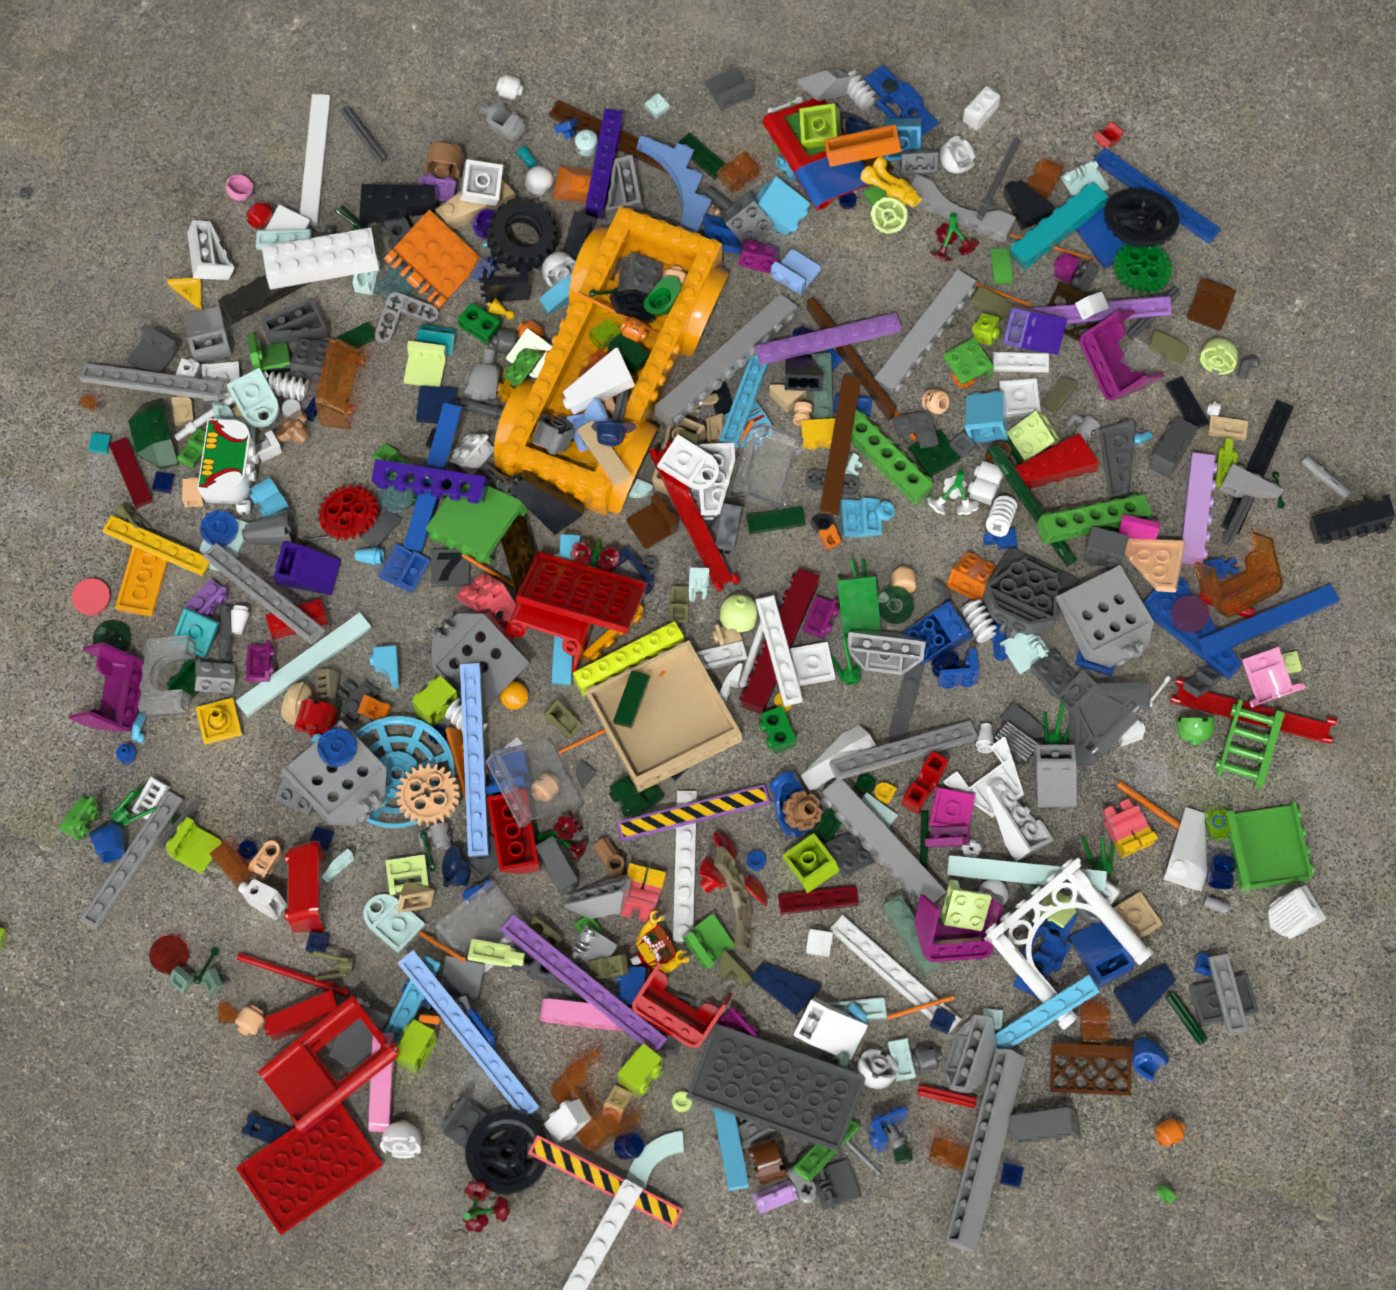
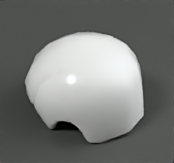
M544 166L531 168L525 178V186L533 194L542 195L553 184V175Z
M988 879L980 884L977 891L979 893L988 891L1003 905L1009 897L1006 885L999 880Z

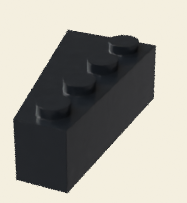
M361 184L359 213L361 227L375 222L377 224L384 223L385 220L390 219L400 220L402 217L410 215L412 217L425 215L428 210L435 213V185Z
M1390 495L1382 496L1383 500L1374 502L1373 499L1367 500L1365 504L1359 507L1354 506V504L1342 509V512H1338L1336 509L1312 516L1309 525L1315 544H1329L1339 539L1340 541H1345L1354 536L1365 537L1375 532L1377 534L1385 533L1389 530L1395 517Z

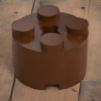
M775 1138L751 1145L752 1147L748 1148L751 1160H753L754 1165L757 1164V1167H754V1171L760 1184H767L788 1177Z

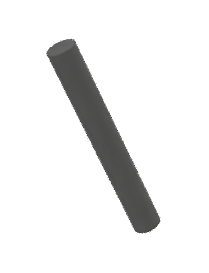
M193 800L160 839L157 846L161 849L166 846L168 840L177 833L179 823L184 821L186 817L189 818L199 807L200 803L197 800Z

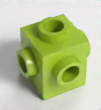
M981 314L978 321L972 327V333H974V338L977 342L992 346L994 340L998 339L1000 335L999 317Z

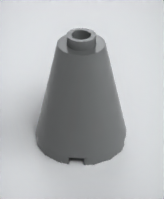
M290 509L282 510L246 524L245 529H242L243 540H247V543L273 546H282L283 541L296 544V531L292 525L294 520Z

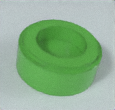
M1161 1184L1156 1189L1157 1195L1166 1203L1172 1204L1176 1199L1174 1193L1166 1186Z

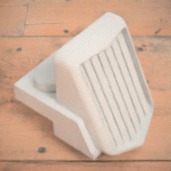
M1306 885L1292 890L1269 905L1270 928L1284 937L1288 936L1289 939L1306 932L1309 928L1326 920L1325 915Z

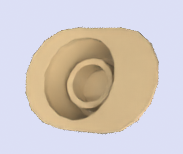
M298 682L287 690L281 707L282 717L287 723L295 725L302 700L311 699L315 703L317 698L316 689L311 684Z

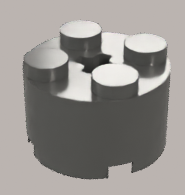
M544 413L539 417L532 436V443L546 448L548 453L554 455L558 452L567 451L576 428L573 429L574 424L557 415L556 418L550 417L551 414Z

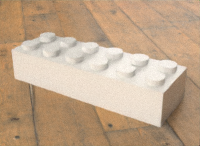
M371 228L262 247L266 277L270 289L379 270Z

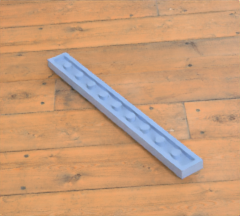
M480 663L461 664L468 856H489Z
M411 951L398 962L400 967L515 1110L526 1116L531 1115L537 1110L539 1105L415 951Z

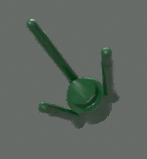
M341 206V209L347 215L338 209L334 210L353 225L351 231L368 228V226L361 227L360 220L344 206Z

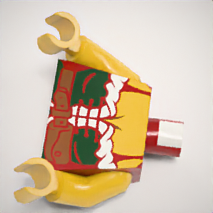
M659 910L651 912L650 919L642 927L636 939L635 948L638 954L629 960L633 967H640L645 964L651 972L664 951H666L668 954L659 969L669 973L680 966L681 963H688L690 958L683 959V954L687 951L680 950L677 952L660 924L657 925V922L664 920V915L657 919L656 914Z

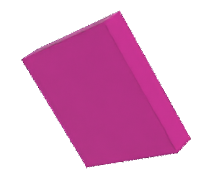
M1123 514L1118 533L1128 535L1129 538L1156 539L1160 523Z
M937 787L929 826H970L976 795Z

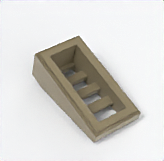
M329 668L316 671L317 704L320 701L325 702L327 700L326 703L334 706L338 672Z

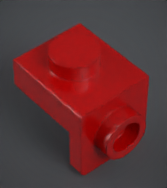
M1110 121L1104 130L1096 132L1094 138L1098 140L1097 143L1100 146L1108 148L1116 146L1125 131L1116 123Z

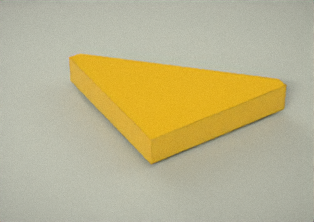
M167 279V284L198 310H202V279Z

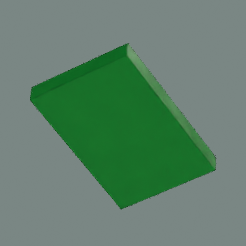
M876 576L837 580L843 637H848L849 631H881Z

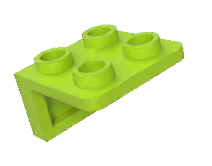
M186 817L184 821L179 823L175 836L168 840L166 851L169 857L202 874L216 855L222 842L215 836L196 827L194 820Z

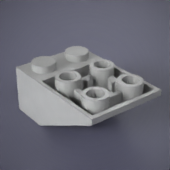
M220 306L184 314L188 340L194 360L201 363L231 355Z
M1035 745L1033 764L1037 807H1077L1075 745Z

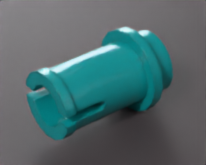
M522 146L517 150V157L521 158L530 170L537 166L538 162L529 152L530 149Z

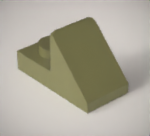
M555 699L544 712L547 724L555 726L567 739H571L582 726L558 699Z
M724 950L721 957L720 984L733 975L732 979L738 986L743 985L746 989L752 984V978Z

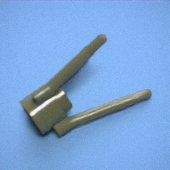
M121 503L115 508L117 518L131 522L135 528H138L133 519L135 516L143 525L151 529V526L134 508H130L127 503ZM126 543L128 550L131 551V545Z
M316 950L308 952L309 956L336 961L335 970H339V973L317 976L315 980L336 977L346 978V973L352 972L353 958L341 957Z

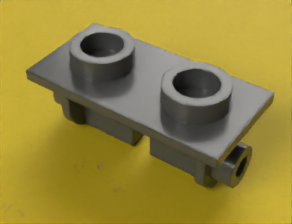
M1094 258L1081 263L1078 268V275L1074 276L1070 282L1071 287L1087 293L1091 283L1086 279L1092 282L1099 272V266L1096 263L1092 264Z

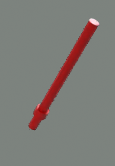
M240 952L238 953L237 960L322 988L324 992L332 990L333 993L348 997L350 994V989L338 986L335 982L315 980L314 977Z

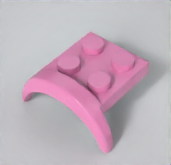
M1279 647L1241 659L1254 698L1249 701L1251 707L1305 688L1304 683H1291Z

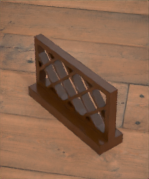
M1050 1044V1092L1131 1096L1132 1046ZM1055 1056H1063L1069 1063L1060 1070L1055 1065ZM1078 1057H1083L1089 1063L1082 1071L1073 1063ZM1098 1058H1104L1109 1064L1102 1072L1093 1064ZM1118 1059H1127V1068L1121 1073L1113 1064ZM1069 1065H1072L1079 1073L1071 1081L1063 1073ZM1090 1066L1099 1074L1091 1082L1083 1074ZM1110 1067L1119 1075L1113 1082H1110L1103 1075ZM1126 1072H1127V1079L1123 1076V1074H1125ZM1061 1074L1068 1084L1064 1088H1054V1081ZM1080 1075L1088 1083L1084 1089H1077L1072 1083ZM1100 1076L1108 1083L1104 1090H1098L1093 1085ZM1120 1077L1127 1083L1126 1091H1118L1113 1086ZM1069 1085H1071L1074 1089H1066V1088H1067ZM1089 1086H1091L1094 1090H1086V1089H1087ZM1111 1087L1114 1091H1107V1089Z

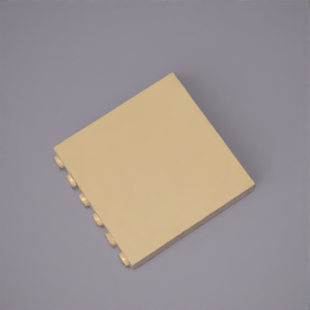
M690 641L680 642L674 648L662 651L656 657L646 659L634 668H627L623 673L611 676L605 682L599 685L595 684L585 691L590 705L638 793L743 741L739 728ZM631 670L650 675V680L632 729L613 723ZM662 670L666 671L664 675L659 676Z

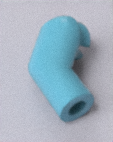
M778 157L775 161L776 166L786 172L787 181H794L796 177L784 158Z
M1151 432L1135 433L1134 445L1151 440Z
M138 714L132 725L131 738L134 742L137 741L138 743H142L145 738V734L140 732L146 721V716L143 714Z
M853 1002L847 1010L854 1018L867 1024V1015Z

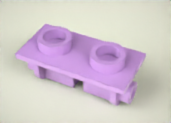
M791 1180L753 1195L760 1214L798 1199Z

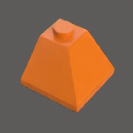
M559 165L553 199L586 203L592 170Z

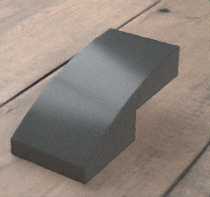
M386 509L377 518V521L372 523L374 527L367 529L368 533H364L362 539L373 547H379L388 539L389 533L401 524L402 519Z
M1206 665L1197 671L1195 677L1184 683L1183 689L1199 698L1213 688L1221 680L1223 674L1213 667Z
M1011 704L1000 717L1006 724L1010 721L1034 740L1045 729L1015 704Z

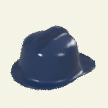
M840 111V117L846 120L847 134L871 130L872 127H876L856 114Z
M599 421L593 423L591 428L596 431L599 444L615 447L623 442L626 433L633 432L637 426L632 423Z
M456 845L451 846L446 851L442 862L443 886H467L470 866L461 859L459 848Z

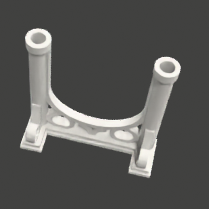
M1071 858L1061 867L1062 872L1058 876L1055 873L1046 880L1048 884L1044 888L1037 887L1030 893L1033 896L1028 901L1023 899L1015 906L1018 910L1013 914L1008 912L1000 919L1002 921L1000 925L995 923L985 932L987 936L984 940L994 945L1042 1003H1045L1058 993L1035 967L1031 955V944L1040 924L1050 915L1060 910L1080 908L1096 915L1138 965L1142 964L1154 953L1150 947H1146L1079 869L1082 866L1079 863V858L1075 861ZM1066 879H1068V881H1069L1070 883H1062V882L1065 881ZM1066 887L1072 891V898L1069 903H1061L1056 898L1057 892L1062 888ZM1077 891L1088 904L1075 902ZM1050 892H1052L1053 903L1057 905L1054 908L1052 905L1042 906L1039 904ZM1030 909H1033L1035 914L1032 920L1034 923L1033 927L1028 921L1019 920ZM1040 911L1046 912L1040 917ZM1018 925H1025L1028 928L1027 939L1016 940L1012 935L1013 929ZM1007 929H1009V930H1008V937L1003 933V932H1005ZM1014 944H1026V958L1021 954V952L1015 947ZM1070 1010L1057 1019L1058 1025L1064 1030L1078 1016L1074 1011Z

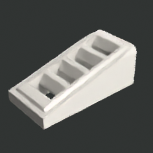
M150 777L132 811L136 814L144 812V810L140 809L141 805L148 809L156 807L166 791L171 787L154 777ZM156 785L161 789L157 791L154 789V786ZM150 792L157 795L156 798L151 797L149 795ZM145 799H148L151 802H153L152 805H149L148 803L144 802ZM151 813L143 816V818L148 819Z

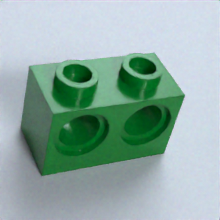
M472 303L458 317L459 328L488 346L492 342V336L496 335L497 331L501 329V322L497 316L488 314L481 306H475ZM486 326L492 327L490 329H485Z
M782 706L760 714V721H758L760 730L766 733L767 738L765 740L769 749H773L774 754L796 747V737ZM773 719L776 720L778 723L776 725H770L768 721ZM781 736L784 737L785 740L783 742H778L775 740V738Z

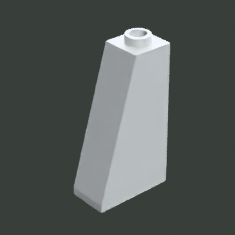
M618 347L563 391L565 396L563 402L567 410L571 409L573 414L587 409L594 398H599L600 402L635 386Z

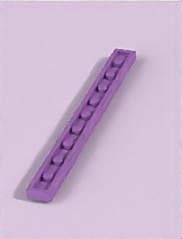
M514 914L500 929L504 935L640 1045L644 1043L657 1053L667 1041V1038Z

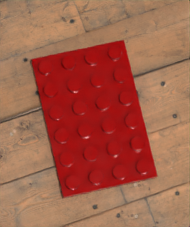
M538 551L519 589L516 602L627 634L648 583Z
M341 1103L306 1132L301 1133L297 1127H294L235 1168L280 1236H282L383 1167V1164Z

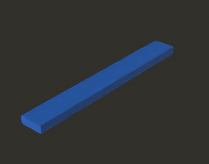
M1103 148L1093 161H1096L1100 168L1128 188L1147 189L1166 197L1178 211L1179 224L1206 243L1210 244L1220 233L1221 229L1107 148Z
M443 403L426 467L446 470L462 407ZM433 478L426 481V487L433 484ZM424 492V495H418L403 546L406 549L423 553L428 535L426 527L433 517L438 499L432 497L431 493Z
M1329 584L1199 639L1197 643L1207 659L1338 603L1340 599L1332 585Z

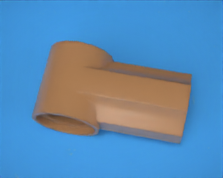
M602 838L597 841L593 849L607 868L608 874L614 878L622 876L625 872L623 858L619 856L608 838ZM613 864H620V865H621V866H620L619 868H617V869L611 868V866H612Z

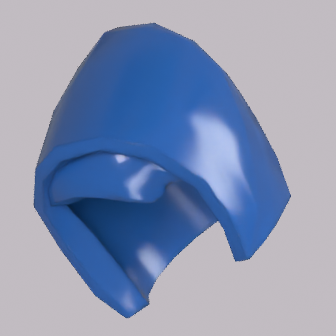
M107 823L89 833L91 837L90 842L94 844L96 854L101 855L102 864L113 862L123 856L125 836L122 827L118 823Z
M1141 1037L1135 1040L1133 1045V1068L1146 1080L1153 1081L1154 1075L1162 1062L1165 1066L1168 1064L1170 1055L1156 1041Z

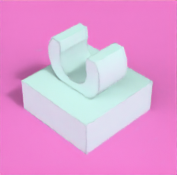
M659 93L644 103L645 108L656 119L670 109V104Z
M855 453L848 455L845 475H859L854 468L862 467V463L858 461L859 456Z

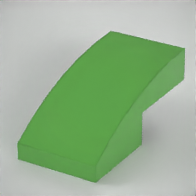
M1009 248L990 249L994 284L1013 283Z
M198 428L188 439V445L179 453L177 461L191 468L198 464L202 459L206 431Z
M386 443L372 455L374 459L412 465ZM392 473L397 478V473Z

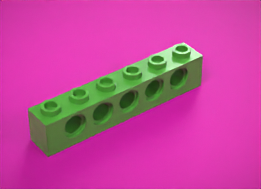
M856 409L851 443L916 506L932 492V480L929 476H924L920 472L919 467L914 462L911 463L907 459L906 454L902 450H898L889 437L883 436L877 425H872L868 421L867 416ZM864 429L865 432H858L857 430ZM871 441H876V442H878V444H877V445H872V444H870V442H871ZM883 454H890L891 457L886 458ZM901 466V467H903L904 469H903V470H897L896 467ZM915 479L917 482L910 483L908 480Z
M1134 494L1125 499L1115 498L1110 502L1103 503L1101 501L1087 507L1086 505H1081L1076 509H1063L1058 513L1052 514L1048 512L1041 515L1036 525L1043 544L1090 535L1092 526L1109 531L1119 529L1123 514L1149 520L1152 512L1145 494L1139 496Z

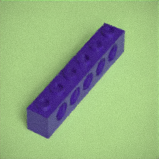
M604 110L585 205L586 215L593 216L594 218L605 219L614 159L617 158L624 123L623 111Z
M375 459L371 479L376 484V487L381 489L394 487V490L399 492H406L407 489L413 490V493L418 495H424L425 492L431 493V496L436 498H442V495L449 496V499L460 501L463 498L468 499L467 502L478 504L479 501L485 502L489 482L485 476ZM396 472L397 478L390 481V475ZM415 475V481L408 484V478ZM433 478V484L426 487V481ZM451 481L452 486L445 490V483ZM466 484H470L469 491L463 493V486Z

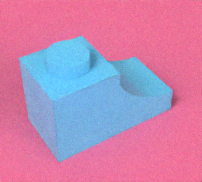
M396 646L373 647V654H370L371 666L375 667L376 672H381L389 678L392 689L400 688Z

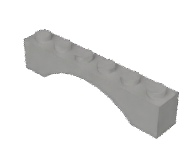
M916 174L911 184L913 189L917 191V195L922 197L921 202L917 205L931 213L940 214L947 220H950L951 213H956L957 222L961 226L972 228L979 234L988 235L995 241L1006 243L1015 226L1016 217L1001 210L986 212L983 220L977 219L978 211L967 210L950 202L941 194L932 180Z

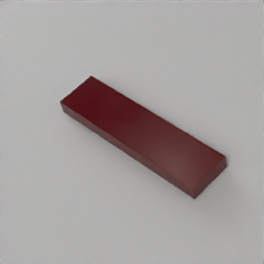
M124 437L109 443L135 508L137 509L152 503V497L127 438Z
M856 885L812 890L809 893L801 891L778 894L780 915L859 906Z

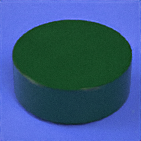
M869 774L860 775L856 781L857 791L864 795L872 793L875 789V779Z

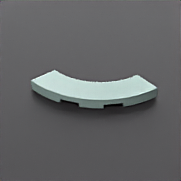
M683 1131L663 1135L646 1145L634 1159L629 1169L627 1180L646 1191V1184L653 1168L668 1156L684 1152Z

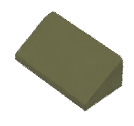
M1061 377L1040 405L1056 415L1076 390L1078 383Z

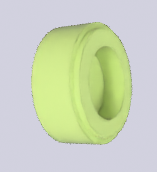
M679 1091L674 1094L672 1105L676 1111L686 1112L691 1108L692 1100L686 1098L687 1092Z

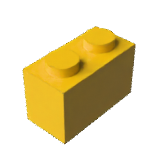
M835 418L801 420L802 449L814 450L819 447L830 449Z

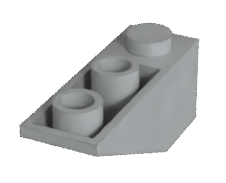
M1232 464L1219 488L1236 498H1243V496L1247 495L1251 498L1278 499L1284 490L1278 484L1268 482L1260 475L1252 474L1246 471L1244 467Z

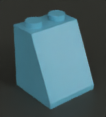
M777 176L763 185L754 198L760 208L774 223L772 229L783 235H787L790 232L794 233L799 227L798 221L800 218L803 219L809 211L807 208L810 202Z
M992 391L985 394L973 393L972 395H966L965 429L968 437L974 443L1008 440L1007 407L1004 392Z

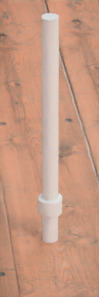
M264 371L263 375L265 379H268L269 375ZM230 395L222 402L229 406L235 401L232 395ZM213 408L195 421L187 423L185 428L174 435L176 440H181L189 433L193 434L197 430L196 428L214 417Z

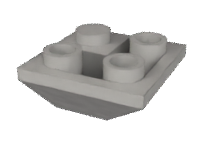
M840 68L830 69L798 79L797 84L804 91L814 96L816 100L822 101L828 98L846 96L851 76Z

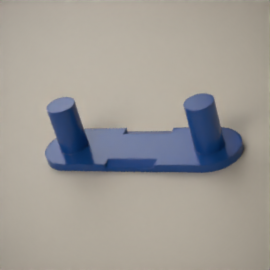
M993 620L991 626H997L993 631L996 632V635L992 638L994 657L999 661H1003L1008 656L1005 653V647L1000 646L999 643L1007 639L1006 631L1003 634L1000 633L999 629L1002 624Z

